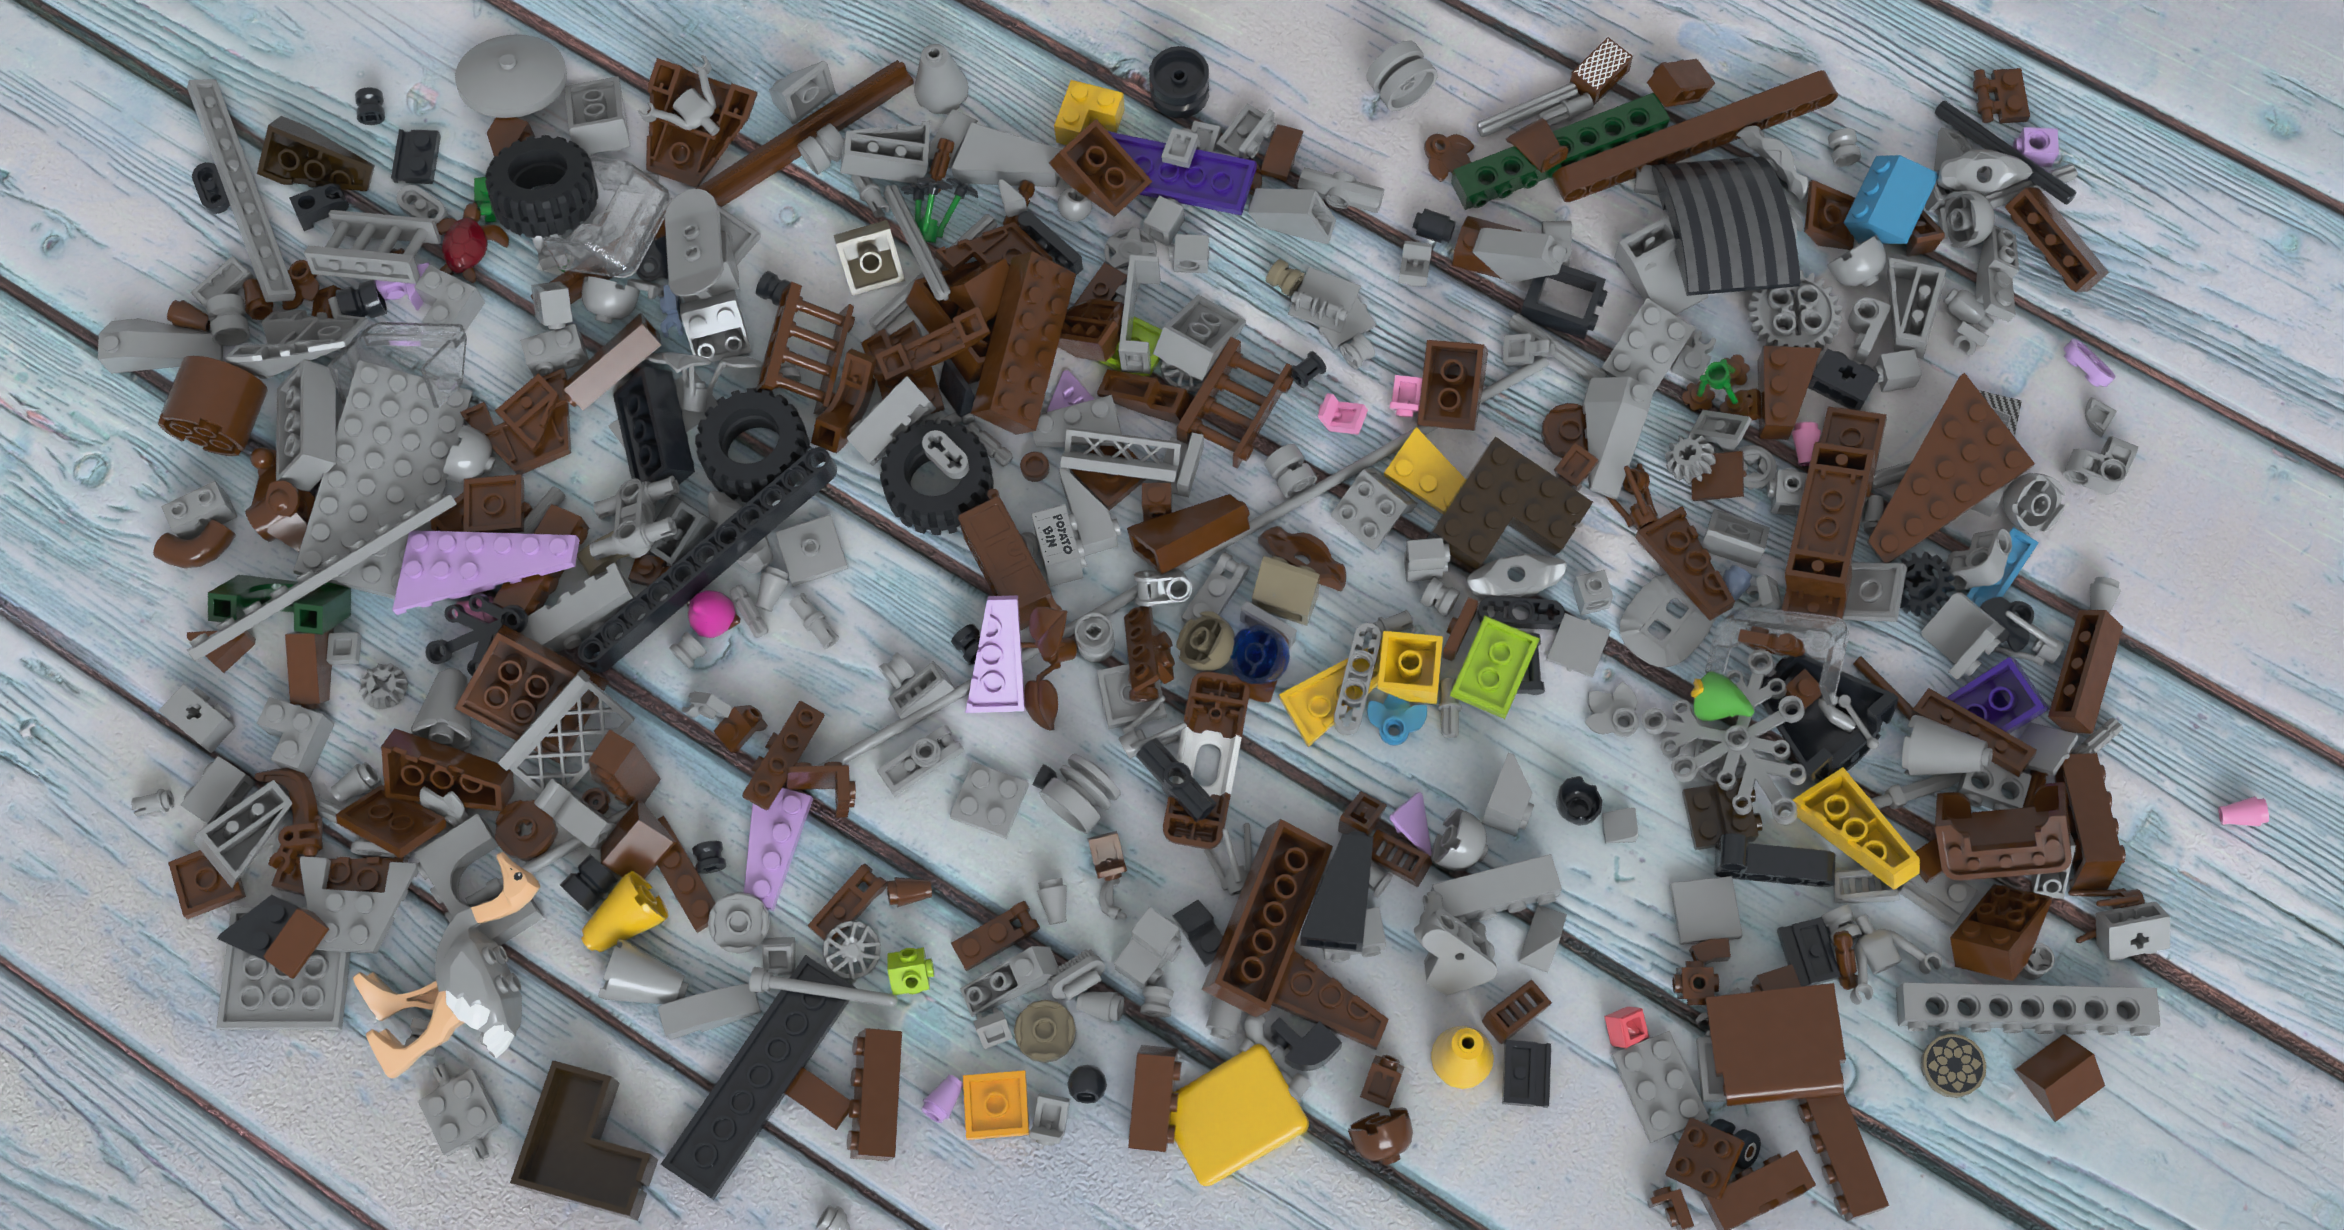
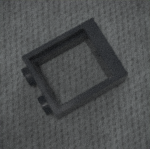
M1561 265L1558 274L1533 278L1522 306L1521 315L1531 322L1585 340L1588 330L1594 331L1599 317V315L1594 314L1597 306L1603 307L1608 291L1603 290L1606 279ZM1547 278L1593 293L1583 319L1538 304Z

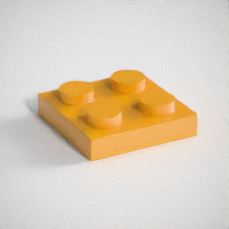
M1025 1070L963 1075L967 1140L1030 1134Z

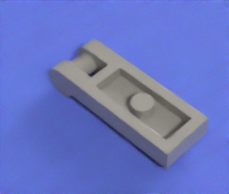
M1224 552L1182 615V621L1186 623L1191 618L1195 621L1202 617L1199 613L1204 611H1213L1220 616L1246 577L1250 566L1243 562L1237 563L1232 560L1231 555ZM1226 570L1234 574L1231 580L1222 576Z
M947 725L938 728L926 736L936 740L938 743H942L945 747L941 750L940 759L933 766H918L911 757L910 747L877 770L894 797L963 752L964 748L951 737L952 732ZM924 749L921 752V756L929 757L932 751Z

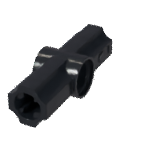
M1157 738L1148 741L1137 752L1136 757L1161 783L1164 793L1174 798L1196 823L1200 820L1202 821L1216 807L1217 803L1191 776L1188 766L1178 762ZM1172 776H1178L1182 778L1184 782L1181 784H1174L1169 780V778Z

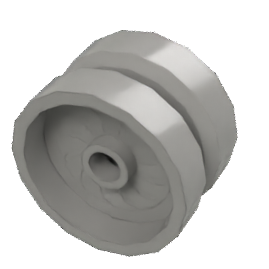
M1409 40L1393 45L1378 56L1369 67L1366 78L1374 91L1380 93V99L1389 110L1400 111L1410 107L1424 97L1434 86L1438 74L1430 61L1424 59V54L1417 44Z

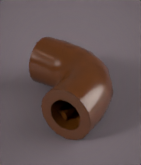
M210 520L203 532L194 539H181L169 532L163 534L154 546L153 555L155 558L184 569L201 567L216 560L229 547L236 534L223 524Z

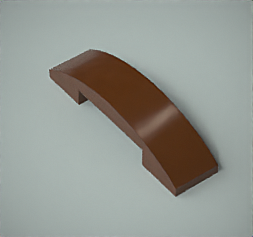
M977 306L954 317L953 323L904 346L899 343L876 354V359L885 380L899 379L930 368L961 353L990 334L991 332L980 307Z

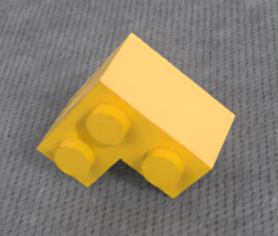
M1070 80L1054 124L1056 143L1067 145L1095 119L1107 131L1117 133L1125 111L1123 93Z

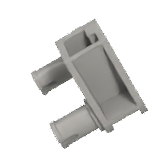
M1428 892V898L1424 895L1423 904L1425 912L1420 916V924L1414 928V933L1418 942L1429 951L1424 960L1426 982L1448 996L1493 980L1497 975V966L1492 960L1495 950L1494 946L1486 938L1485 925L1480 922H1474L1469 927L1443 910V898L1438 892Z

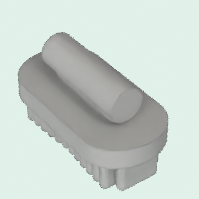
M1086 949L1081 954H1078V956L1056 968L1057 974L1047 979L1049 991L1056 999L1066 997L1070 1000L1102 981L1100 976L1104 972L1105 964L1091 949L1089 951Z

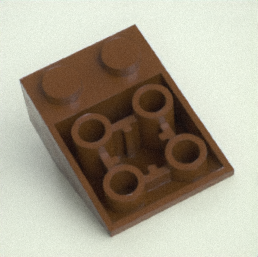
M1993 884L1950 937L1955 967L2014 981L2028 963L2051 905L2052 897Z

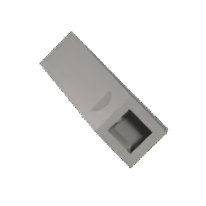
M1031 946L960 988L971 1017L1048 983L1047 979L1057 974L1056 968H1058V964L1050 947Z

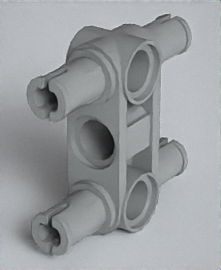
M674 476L653 483L649 481L641 482L635 478L630 479L621 485L615 496L594 502V511L599 519L602 520L615 514L614 533L612 536L592 542L589 545L590 553L596 561L615 554H629L632 558H639L650 550L654 541L677 534L676 524L670 516L654 522L657 501L680 492L678 481L675 480Z

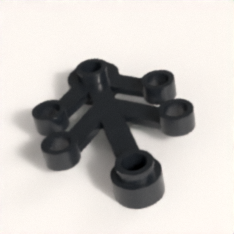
M483 593L472 595L469 599L471 610L475 612L483 611L498 619L488 623L466 613L464 607L460 604L448 606L444 612L445 618L449 622H458L473 629V631L448 642L443 639L430 642L425 650L427 659L433 664H441L449 661L453 652L478 642L473 659L467 665L469 674L473 676L476 671L475 664H480L493 640L494 634L498 632L502 625L518 633L526 629L528 616L522 607L509 605L502 608L490 602L488 596ZM477 598L482 601L481 608L476 603ZM453 608L456 609L458 613L457 618H455L452 614ZM513 614L517 618V624L512 621ZM440 647L444 650V656L440 653Z

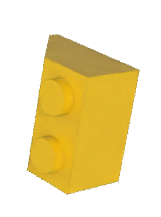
M1383 631L1377 689L1405 701L1437 704L1443 636Z

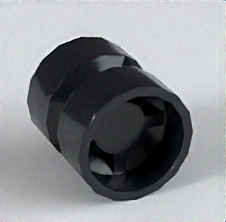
M375 280L360 283L356 290L350 286L336 291V298L342 315L356 317L368 315L370 318H375L388 312L386 302L378 291Z
M591 854L578 865V873H570L560 884L587 912L600 900V892L607 893L618 882Z

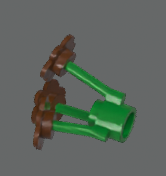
M1738 354L1733 355L1731 359L1724 358L1720 362L1711 363L1706 368L1705 375L1700 376V382L1687 385V391L1682 394V401L1688 404L1692 411L1699 409L1710 410L1712 400L1715 398V393L1710 390V387L1718 390L1724 389L1728 395L1725 396V402L1720 405L1721 413L1748 416L1750 413L1749 407L1753 405L1752 398L1748 397L1747 392L1744 390H1739L1734 394L1731 387L1735 384L1741 386L1747 382V373L1750 371V366L1744 363V358Z

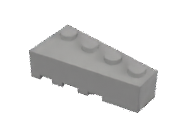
M614 562L606 567L608 573L597 579L596 576H591L583 581L585 587L577 592L567 591L559 596L556 602L557 605L553 607L545 605L529 615L527 627L520 634L556 653L564 649H573L579 646L583 640L588 638L635 597Z

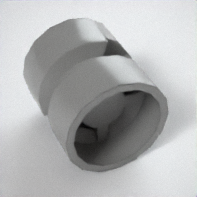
M829 123L817 131L816 138L809 136L797 146L805 162L818 175L831 166V160L836 162L841 160L844 139L837 129Z
M220 294L207 301L206 307L208 318L211 322L212 340L216 344L235 346L244 343L250 338L248 320L244 317L246 314L245 303L241 296L236 294Z
M1288 444L1277 449L1264 462L1272 478L1278 479L1277 485L1286 498L1294 497L1313 486L1317 481V476L1310 465L1303 463L1304 456L1296 444Z
M1089 613L1078 620L1074 633L1079 654L1089 662L1105 661L1111 656L1115 647L1111 622L1100 613Z

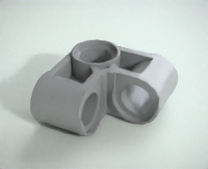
M2110 436L2100 455L2086 449H2073L2064 471V477L2074 484L2085 486L2101 494H2112L2127 476L2128 470L2137 454L2138 446ZM2105 474H2109L2114 480L2109 479Z
M2002 528L1975 533L1971 540L1970 550L1954 551L1949 554L1946 563L1951 567L1949 572L1955 576V579L1949 583L1955 587L1956 591L1979 586H1991L2003 577L2008 555L2012 549V540L2009 532Z

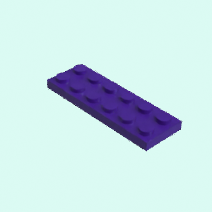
M1109 132L1153 181L1139 195L1158 198L1159 196L1166 199L1172 198L1182 204L1242 216L1257 168L1256 161L1196 149L1190 167L1185 168L1162 161L1161 156L1166 143Z

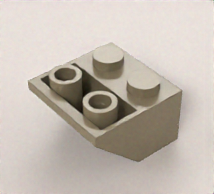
M1263 556L1252 595V604L1269 614L1308 626L1319 596L1320 574L1308 566L1301 565L1296 567L1290 565L1280 557L1272 556L1269 558Z

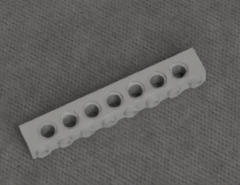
M1902 983L1896 988L1898 1026H1908L1909 1031L1928 1030V1027H1940L1942 1032L1959 1031V1027L1971 1028L1972 1032L1976 1033L1990 1032L1991 1028H2003L2004 1033H2021L2023 1029H2035L2037 1034H2051L2055 1032L2054 1029L2066 1030L2067 1034L2070 1035L2085 1034L2086 1030H2098L2099 1035H2116L2118 1031H2130L2132 1036L2150 1035V1031L2160 1026L2157 988ZM1927 1001L1937 1005L1939 1009L1938 1015L1928 1012L1926 1009ZM1958 1002L1968 1005L1970 1009L1969 1016L1963 1015L1958 1010ZM1990 1003H1995L2001 1008V1016H1996L1990 1011ZM2022 1003L2032 1008L2033 1017L2026 1016L2022 1012ZM2053 1004L2060 1005L2065 1012L2064 1018L2054 1013ZM2085 1005H2090L2095 1009L2096 1018H2091L2086 1014ZM2117 1005L2126 1009L2128 1019L2119 1016Z

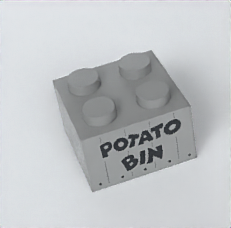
M1065 504L1031 513L1049 586L1052 587L1084 578L1082 568L1087 567L1082 541L1079 539L1074 513L1068 514Z

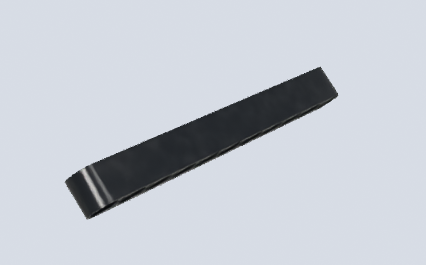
M815 447L799 458L586 638L578 649L580 659L594 672L602 673L609 670L688 603L697 593L701 592L833 480L837 474V466L828 451L822 447ZM825 462L823 466L817 468L820 463ZM803 481L801 485L794 487L796 483ZM781 499V501L778 504L772 506V504L775 501ZM758 518L756 523L750 525L752 520ZM736 537L732 543L727 544L730 539ZM713 556L711 561L705 563L709 557ZM691 575L687 581L683 582L685 577ZM668 594L665 600L660 601L664 595ZM646 613L641 620H638L640 615ZM623 632L622 636L615 640V637ZM600 652L596 658L592 659L595 653Z

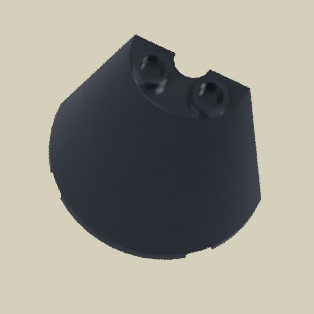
M1804 654L1798 657L1789 656L1788 658H1782L1774 668L1776 673L1771 677L1768 675L1764 676L1761 688L1767 686L1768 682L1774 678L1783 680L1785 685H1787L1806 669L1826 691L1838 697L1848 695L1851 699L1850 705L1871 736L1877 740L1881 737L1878 732L1881 731L1882 723H1890L1898 703V696L1894 693ZM1779 685L1774 686L1772 691L1778 692L1782 687ZM1770 698L1761 704L1770 716L1779 711L1778 706L1783 698ZM1819 698L1805 709L1801 720L1794 723L1784 722L1776 727L1784 740L1789 744L1800 765L1805 768L1807 776L1815 783H1819L1822 779L1827 778L1842 767L1846 771L1850 770L1870 750L1867 746V739L1857 724L1854 730L1848 733L1827 719L1818 706ZM1838 703L1835 705V708L1850 716L1846 708L1840 707ZM1790 709L1787 714L1794 715L1798 710Z

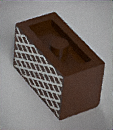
M1607 37L1572 71L1570 83L1575 84L1580 96L1588 93L1595 105L1630 71L1633 56Z

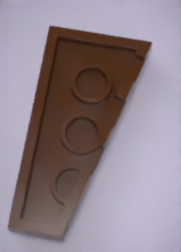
M1681 506L1638 530L1635 538L1711 621L1733 608L1735 600L1719 571H1715L1710 562L1711 556L1707 549H1703L1698 540V533L1693 525L1690 526L1686 518L1687 513L1684 507Z
M1293 949L1272 1005L1314 1024L1320 1021L1329 1030L1377 1050L1389 1019L1360 997L1353 995L1333 977H1329L1308 958L1305 959Z

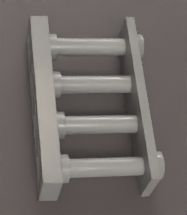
M330 210L329 216L335 232L325 247L308 245L304 254L311 273L315 275L416 284L420 278L414 259L423 243L440 244L441 238L434 219ZM345 236L358 237L351 249L339 248ZM371 238L384 239L377 252L364 251ZM397 240L410 241L403 254L390 253Z

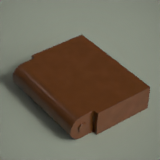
M1834 983L1705 997L1716 1077L1723 1076L1724 1096H1726L1727 1106L1844 1094V1079L1840 1064L1845 1063L1846 1056Z

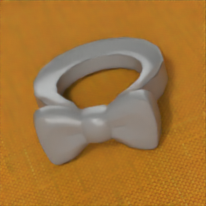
M628 279L627 281L628 286L648 291L649 299H655L657 295L659 297L664 296V285L639 279Z

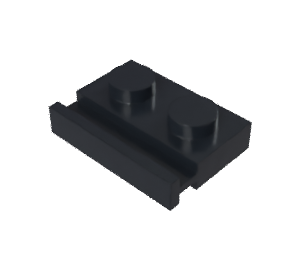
M399 129L391 179L394 183L405 181L406 183L433 184L441 135L437 130H411V132H404L403 129Z
M1822 917L1777 929L1787 964L1793 965L1801 987L1816 985L1841 977Z
M1505 1040L1502 1104L1549 1107L1551 1043L1541 1044L1537 1042Z

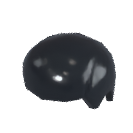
M1576 776L1567 778L1560 786L1556 807L1559 814L1568 822L1578 826L1588 825L1594 822L1600 815L1603 800L1597 791L1596 785H1589L1584 782L1583 777Z

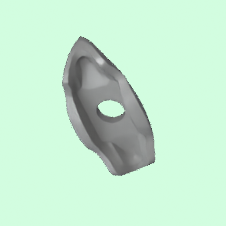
M1758 126L1745 127L1739 131L1736 136L1741 137L1746 146L1755 150L1771 164L1776 175L1788 184L1789 190L1799 198L1800 202L1808 196L1810 180H1808L1807 176L1796 172L1794 158L1790 149L1776 138H1765L1764 132Z
M1977 149L1967 151L1960 157L1945 160L1940 167L1938 185L1951 191H1974L1986 194L2023 181L2033 172L2027 163L2015 156L1993 150ZM1987 166L1990 170V176L1986 181L1980 182L1977 179V172L1981 167Z
M710 491L708 495L709 518L718 523L714 530L743 507L735 500L718 491ZM756 519L752 520V522L750 523V525L756 523L757 520H756ZM767 536L736 561L750 573L762 571L773 561V554ZM736 538L730 539L727 544L732 543Z
M1533 554L1503 557L1487 563L1467 577L1466 583L1470 591L1480 598H1531L1543 589L1556 585L1563 578L1566 571V562L1555 557ZM1512 567H1519L1523 570L1525 576L1523 580L1514 582L1509 579L1508 570Z

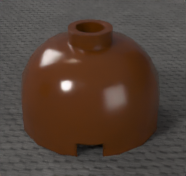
M1406 1108L1389 1109L1390 1115L1380 1116L1379 1112L1351 1124V1129H1348L1356 1151L1368 1160L1382 1161L1383 1165L1399 1161L1401 1159L1399 1154L1408 1149L1413 1135L1411 1119Z

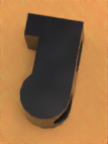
M336 183L319 186L289 197L303 231L314 228L313 223L330 217V210L346 211L349 207L340 185Z

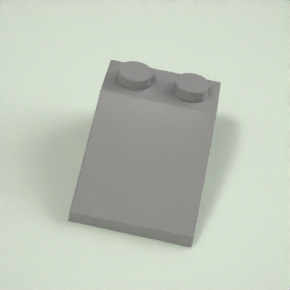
M619 76L565 86L568 130L572 142L584 149L588 156L595 155L598 152L619 151L630 147L629 130Z
M1198 294L1163 327L1153 354L1160 357L1165 363L1185 371L1190 377L1203 381L1208 376L1230 337L1236 339L1245 326L1246 320Z

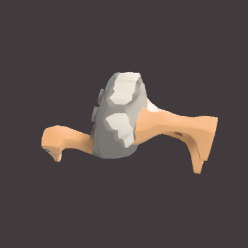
M504 852L497 854V860L503 876L502 892L492 901L473 906L456 914L446 928L437 948L435 982L421 989L399 994L392 991L374 972L368 976L361 972L353 976L357 989L379 1021H383L410 1007L433 1010L427 1029L409 1046L402 1045L387 1028L379 1033L374 1029L366 1033L367 1040L378 1062L389 1078L398 1077L427 1051L448 1041L455 1029L464 1023L481 1032L479 1037L481 1045L486 1046L489 1054L495 1058L509 1048L513 1038L516 1036L522 1017V996L519 991L521 990L520 981L514 973L510 972L506 964L508 956L503 947L498 946L495 941L480 932L477 927L485 922L503 918L522 909L540 889V884L532 873L518 866Z

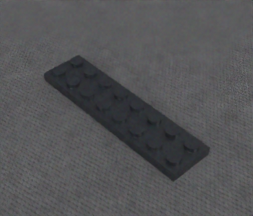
M807 955L803 957L790 976V979L857 989ZM781 990L660 1165L714 1200L786 1095L785 1092L802 1067L806 1066L850 1000Z

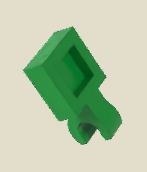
M486 177L474 178V202L480 207L481 215H485V223L497 222L486 188Z

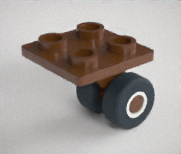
M1690 1118L1665 1174L1669 1178L1720 1200L1734 1167L1747 1169L1756 1161L1760 1152V1138L1756 1133L1747 1129L1739 1130L1734 1135L1735 1125L1724 1119H1717L1711 1125Z

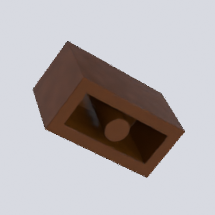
M1682 59L1669 63L1663 62L1653 70L1654 74L1646 82L1664 107L1700 102L1715 85L1714 80L1698 59Z

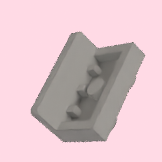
M1247 103L1217 141L1216 149L1222 153L1239 156V158L1243 159L1255 157L1262 140L1265 137L1269 138L1276 127V123H1274L1275 112L1269 109L1265 114Z

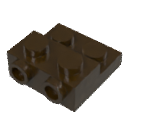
M1743 777L1736 778L1737 784L1735 788L1729 791L1721 789L1718 781H1715L1714 785L1683 790L1682 795L1695 850L1714 848L1721 835L1730 833L1745 835L1748 837V842H1754L1759 835L1758 831H1762L1761 816L1759 813L1753 812V807L1745 815H1740L1734 810L1732 801L1738 795ZM1732 779L1722 780V783H1730ZM1754 787L1750 797L1751 802L1756 801ZM1740 801L1737 806L1743 808L1747 806L1748 802Z

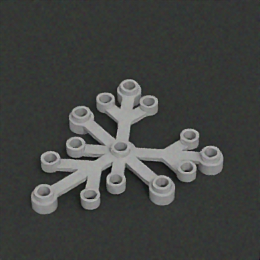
M1759 649L1749 655L1748 665L1752 674L1748 687L1740 671L1732 670L1726 674V677L1730 680L1734 677L1740 678V681L1735 684L1750 701L1753 709L1770 698H1783L1778 706L1779 711L1750 726L1752 716L1741 715L1738 717L1737 724L1730 727L1727 731L1700 726L1692 714L1690 703L1684 699L1677 700L1672 706L1675 717L1683 722L1667 719L1665 713L1658 708H1651L1645 711L1642 716V723L1644 729L1649 734L1658 735L1664 731L1678 734L1674 737L1665 738L1660 745L1664 756L1668 758L1676 757L1671 763V770L1677 780L1681 782L1692 780L1696 776L1697 770L1727 754L1723 770L1718 774L1717 781L1721 789L1726 791L1732 790L1737 784L1735 772L1741 756L1746 763V768L1738 795L1732 801L1735 812L1745 815L1751 811L1752 802L1750 797L1757 780L1772 804L1771 812L1774 820L1782 825L1795 821L1798 815L1795 802L1790 798L1782 797L1768 774L1786 777L1790 783L1800 785L1805 782L1807 777L1805 768L1800 764L1787 765L1759 759L1752 751L1770 753L1778 761L1788 759L1791 755V750L1786 741H1771L1757 737L1784 722H1797L1803 718L1805 713L1803 702L1800 698L1796 696L1784 697L1787 689L1783 680L1774 678L1768 682L1767 686L1761 688L1764 676L1768 675L1774 667L1772 656L1768 651ZM1759 663L1767 664L1764 668L1756 667ZM1779 685L1782 687L1778 692L1772 691L1774 686ZM1679 707H1687L1685 712H1677ZM1790 709L1798 710L1794 715L1787 714ZM1654 721L1661 722L1659 726L1651 727ZM1697 738L1719 743L1694 758L1688 755L1677 756L1681 747ZM1737 738L1744 739V742L1739 745L1733 743ZM1674 744L1675 748L1673 750H1665L1667 745ZM1779 747L1786 748V751L1782 754L1775 752ZM1683 768L1690 769V772L1687 774L1680 773ZM1794 771L1802 772V775L1798 778L1791 776ZM1723 778H1732V781L1730 783H1722ZM1740 801L1748 802L1747 806L1739 808L1737 804ZM1783 810L1791 812L1787 817H1781L1780 813Z

